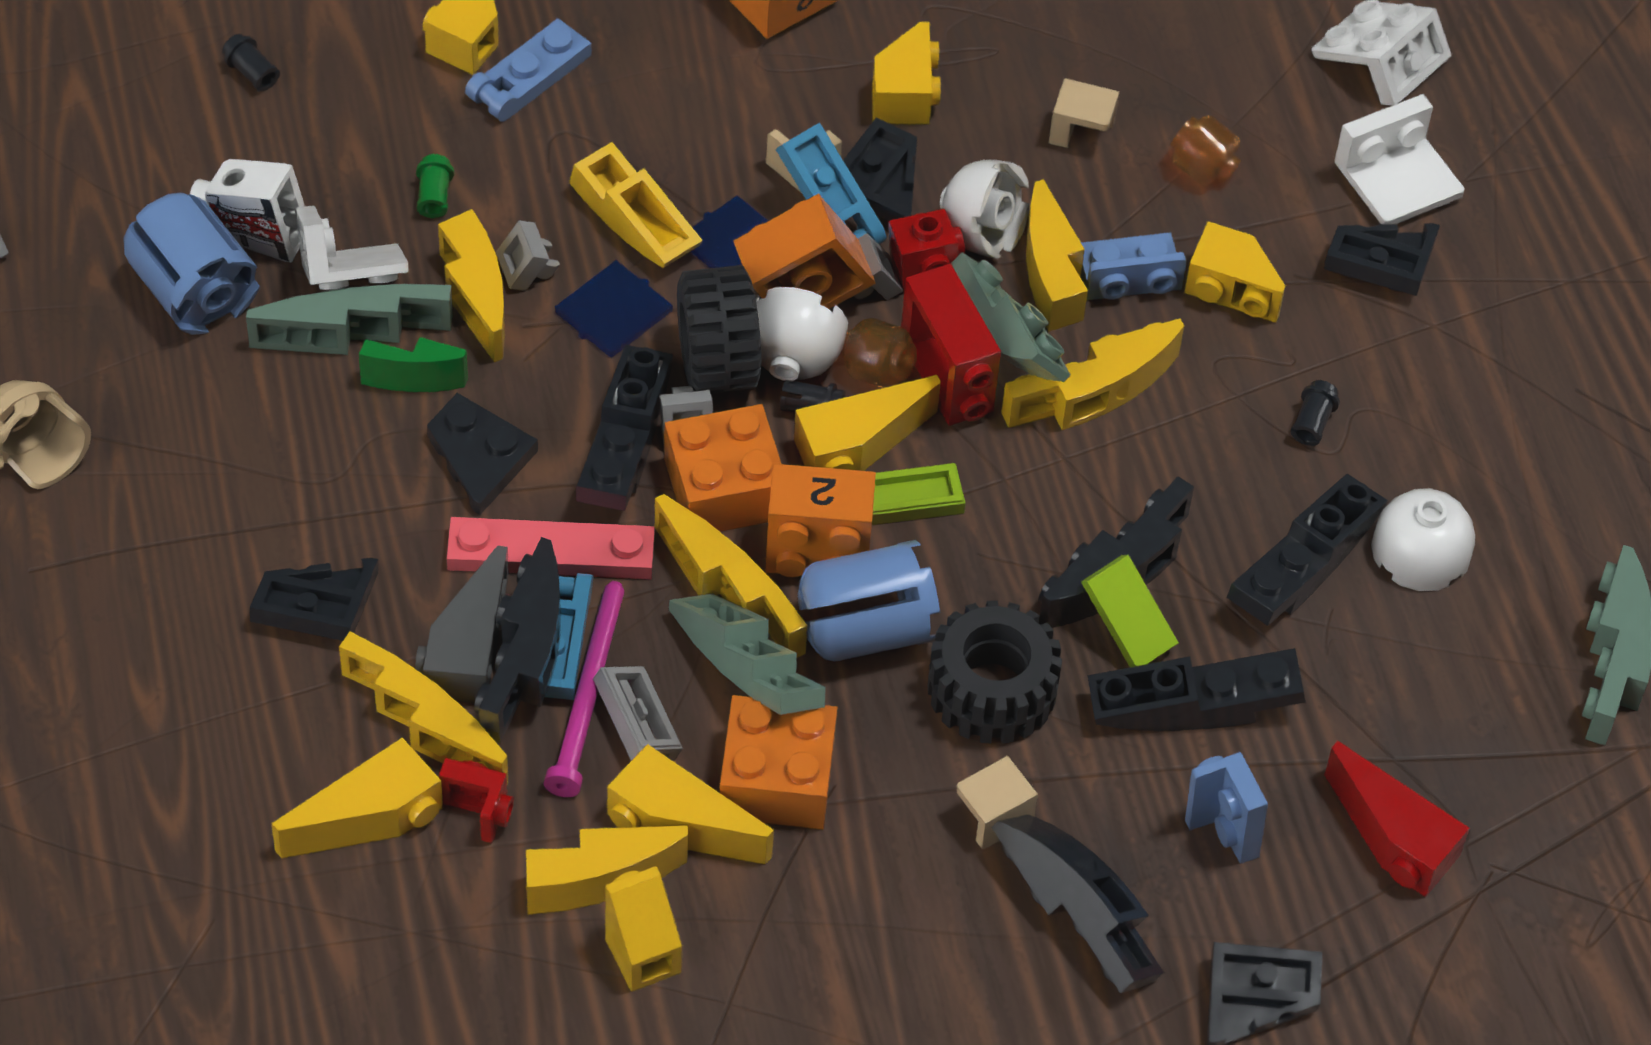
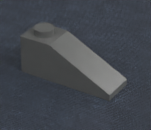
M497 546L431 625L427 646H418L415 669L438 684L455 701L475 703L483 683L491 684L500 624L496 623V616L499 605L506 594L509 576L508 547Z

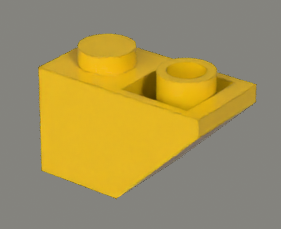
M442 0L438 6H432L425 15L423 30L425 31L426 53L472 75L477 72L499 46L498 13L494 0Z
M919 22L874 57L872 81L873 121L877 117L889 124H930L931 105H940L941 82L940 77H932L931 69L938 70L939 42L930 41L929 22Z
M1208 221L1190 261L1184 293L1198 297L1205 302L1216 303L1244 312L1251 317L1263 318L1276 323L1280 314L1285 284L1253 235Z
M656 866L641 872L629 871L623 873L612 883L605 885V940L631 992L681 973L682 944L663 881Z

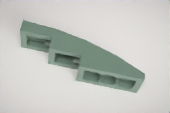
M389 284L348 287L296 296L248 309L246 322L249 348L348 355L350 339L400 343L402 327L451 331L453 318L451 285Z
M715 594L669 600V611L692 642L723 675L750 697L760 701V703L780 715L825 707L826 687L796 673V652L768 640L769 619Z

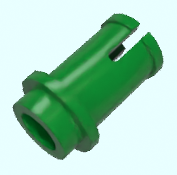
M429 154L423 157L416 168V175L420 180L416 209L417 211L420 210L419 213L422 216L440 218L448 211L449 182L453 180L454 168L447 157L440 154Z

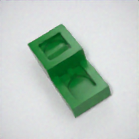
M419 337L413 352L365 339L359 352L362 385L393 391L438 392L464 388L468 381L466 349Z

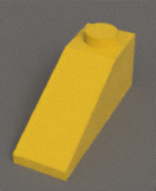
M938 375L797 409L795 411L794 441L804 466L865 471L938 412L941 385Z
M401 738L272 823L275 852L281 858L400 837L414 827L420 828L430 823L436 817L439 810L443 808L441 780L411 746Z
M649 744L607 786V814L618 828L688 826V850L765 865L772 858L774 836L772 828Z

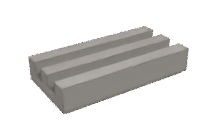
M644 666L601 667L593 680L631 761L647 744L669 759L675 760L683 748Z

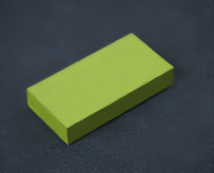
M956 463L876 473L872 525L964 514L966 503Z
M1129 555L1119 556L1081 581L1129 667L1146 665L1179 643Z

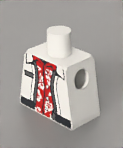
M228 159L222 163L212 181L198 179L194 182L190 194L206 201L241 247L282 261L292 262L300 249L295 208L305 207L292 165Z

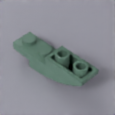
M962 252L951 264L999 346L1001 357L1031 375H1036L1046 380L1064 382L1070 376L1061 358L1064 350L1057 340L1045 330V327L1048 325L1045 316L1031 303H1026L1022 306L1013 300L1001 288L1000 283L1003 281V278L989 262L982 260L980 263H977Z
M1626 545L1622 547L1617 564L1608 561L1606 563L1598 588L1599 591L1607 593L1605 603L1595 600L1586 630L1595 632L1590 652L1600 655L1594 676L1602 678L1603 681L1600 690L1593 687L1590 688L1581 717L1591 719L1585 739L1602 745H1606L1619 706L1638 711L1651 671V594L1644 570L1634 548Z

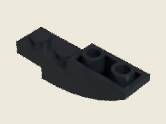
M625 344L602 405L599 428L577 484L576 501L622 511L626 510L631 494L637 492L661 412L660 395H665L673 363L672 353Z
M1347 473L1293 520L1286 537L1231 584L1226 598L1267 626L1284 611L1291 615L1317 590L1353 550L1386 507L1388 500Z
M1177 476L1164 491L1159 488L1151 495L1145 505L1144 514L1135 523L1131 520L1128 521L1116 538L1102 530L1090 544L1086 542L1080 544L1071 556L1068 568L1060 577L1057 575L1051 576L1041 589L1038 600L1042 602L1038 624L1048 623L1051 628H1055L1098 614L1081 581L1121 555L1130 556L1146 585L1159 576L1177 557L1182 532L1179 526L1189 516L1194 486Z
M541 537L533 555L526 554L523 557L517 573L518 584L513 594H506L499 605L496 623L501 625L503 644L495 662V671L497 672L491 684L483 683L475 700L474 712L479 714L481 726L497 742H501L521 701L541 707L557 662L561 638L559 575L552 542Z
M1295 648L1192 667L1189 656L1087 675L1096 725L1120 729L1182 731L1231 727L1256 723L1254 712L1306 703Z
M1029 814L1000 820L992 826L993 831L1002 843L1004 853L1015 863L1025 878L1036 902L1045 909L1048 915L1064 911L1069 913L1075 930L1086 939L1099 959L1105 976L1115 984L1120 993L1151 985L1165 973L1136 930V927L1149 915L1131 890L1093 851L1058 827Z

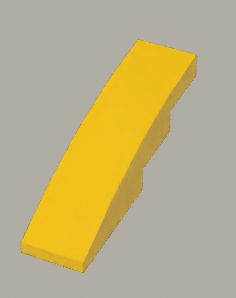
M665 494L656 497L654 527L698 596L721 594L724 599L769 619L768 632L775 643L796 652L797 657L806 654L808 625L777 584L741 548L706 520Z
M351 631L347 634L339 646L342 675L375 690L376 712L410 727L412 749L441 763L444 762L445 758L460 762L466 760L478 762L487 769L507 773L508 785L506 753L467 710L438 684L396 655Z

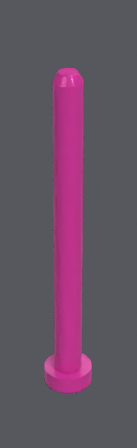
M611 581L604 587L557 765L547 769L544 779L545 788L552 794L560 797H574L579 794L583 777L577 769L598 694L593 678L601 667H605L624 596V588L618 581Z

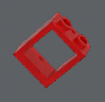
M950 263L906 277L900 339L922 378L938 375L941 382L938 408L948 426L963 421H975L987 413L993 412L1001 350L952 264Z

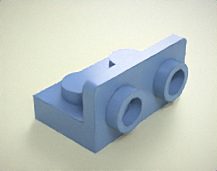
M1171 233L1081 243L1085 249L1081 278L1088 290L1087 300L1117 299L1122 296L1146 293L1162 294L1182 289L1187 261L1183 252H1176Z
M1239 752L1225 758L1214 756L1204 760L1191 771L1185 822L1189 830L1215 823V829L1220 842L1225 848H1232L1240 864L1259 858L1268 803L1242 753Z

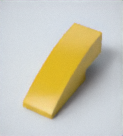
M613 142L574 164L569 181L570 185L615 233L652 262L664 268L702 244L703 240L644 168L636 172Z
M1043 179L1036 181L1034 184L1027 228L1026 263L1029 284L1036 307L1047 319L1048 325L1046 328L1050 332L1084 320L1088 290L1081 280L1085 249Z
M473 209L438 224L440 256L446 263V285H451L452 304L495 363L503 359L505 341L502 277L497 256L488 234Z
M688 826L580 829V848L526 850L528 914L566 911L605 902V885L612 883L618 876L629 871L641 872L656 866L661 878L687 863Z

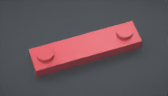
M451 517L447 550V570L476 572L497 546L508 547V573L517 574L523 557L526 554L533 555L541 537L552 542L557 560L558 575L576 576L577 573L591 574L593 577L652 580L654 526Z

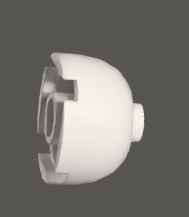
M1000 160L973 162L963 166L954 175L942 192L940 208H945L952 227H960L966 250L981 256L997 259L1002 257L999 254L1002 248L1005 251L1011 252L1016 247L1024 232L1029 214V203L1021 202V187L1029 188L1028 179L1020 166Z
M795 287L768 289L766 298L760 299L758 295L756 297L761 338V366L774 377L783 381L804 380L824 373L838 359L847 335L848 320L838 306L835 305L833 312H831L828 308L820 305L821 295Z
M1431 488L1408 491L1395 497L1383 509L1378 518L1371 543L1374 561L1379 568L1382 563L1385 569L1393 574L1391 580L1400 586L1417 591H1439L1449 587L1451 580L1458 578L1460 575L1462 577L1468 570L1475 546V532L1472 519L1461 503L1445 492Z

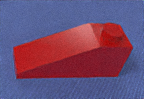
M1337 741L1331 748L1324 774L1381 868L1387 871L1399 885L1405 888H1412L1424 897H1427L1460 857L1470 828Z

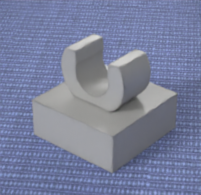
M519 220L496 251L510 289L526 291L536 277L549 279L560 266L559 261L549 259L547 253L552 248V244L550 241L541 238L534 222Z
M868 233L858 238L876 284L854 295L857 300L864 299L875 289L886 300H889L903 292L889 254Z
M691 386L673 387L672 394L660 395L663 444L664 422L713 413L710 390L693 391Z

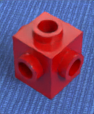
M945 208L889 221V254L902 288H905L906 277L950 264L962 252L965 254L962 231L958 226L952 227Z

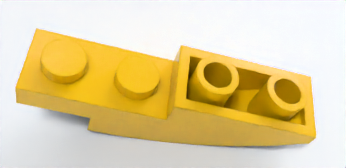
M1181 318L1165 323H1151L1143 329L1121 335H1107L1098 341L1091 342L1089 344L1087 361L1065 364L1070 376L1064 382L1046 380L1036 375H1023L1014 381L1005 383L1001 413L1008 428L1055 416L1061 430H1065L1089 422L1129 402L1162 376L1179 356L1184 330Z

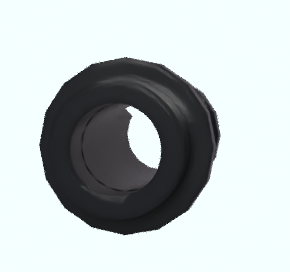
M236 34L230 37L224 44L222 53L225 56V64L230 68H237L259 92L270 89L278 81L280 70L275 65H272L257 49V43L254 38L244 36L243 34Z
M785 380L782 391L802 395V398L796 399L781 396L780 409L783 411H796L797 409L845 398L846 392L845 390L837 389L836 383H830L828 387Z
M1315 380L1303 389L1301 394L1303 404L1297 420L1290 431L1296 441L1310 446L1320 443L1330 414L1335 412L1340 405L1339 392L1333 384L1323 380Z

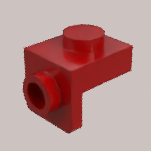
M445 758L439 773L443 804L481 813V841L492 843L498 826L506 828L513 811L514 797L507 795V773L487 769L484 765L475 761L466 760L460 762Z

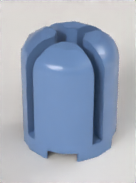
M167 194L146 205L137 214V221L129 225L124 235V254L129 264L181 331L191 335L209 333L205 327L206 324L229 312L237 318L252 303L260 288V285L255 280L257 266L205 200L192 194Z
M911 540L889 547L817 561L804 570L798 589L800 610L819 608L897 592L899 599L897 602L806 621L808 625L807 639L821 657L830 661H841L935 641V635H930V615L940 613L931 567L920 569L916 555L911 548L921 545L919 542Z

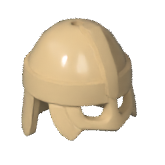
M12 380L0 385V470L4 468V463H8L29 486L35 489H43L58 483L69 475L84 458L91 441L89 425L75 410L65 403L64 399L52 387L45 383Z

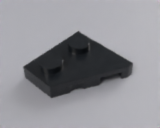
M876 117L843 161L876 215L888 221L911 216L917 136Z
M1425 223L1422 232L1398 233L1397 224H1378L1374 227L1338 225L1326 256L1324 269L1339 273L1345 277L1356 278L1387 287L1394 291L1417 296L1440 225Z
M456 393L427 424V435L437 453L446 459L447 469L455 482L460 481L470 497V506L479 515L486 510L538 452V439L459 393Z
M363 558L361 559V568L332 571L330 563L310 565L301 570L287 568L265 571L250 605V622L343 641L350 631L354 633L378 575V559Z
M1214 942L1211 949L1207 1045H1228L1317 1011L1321 1000L1322 952Z

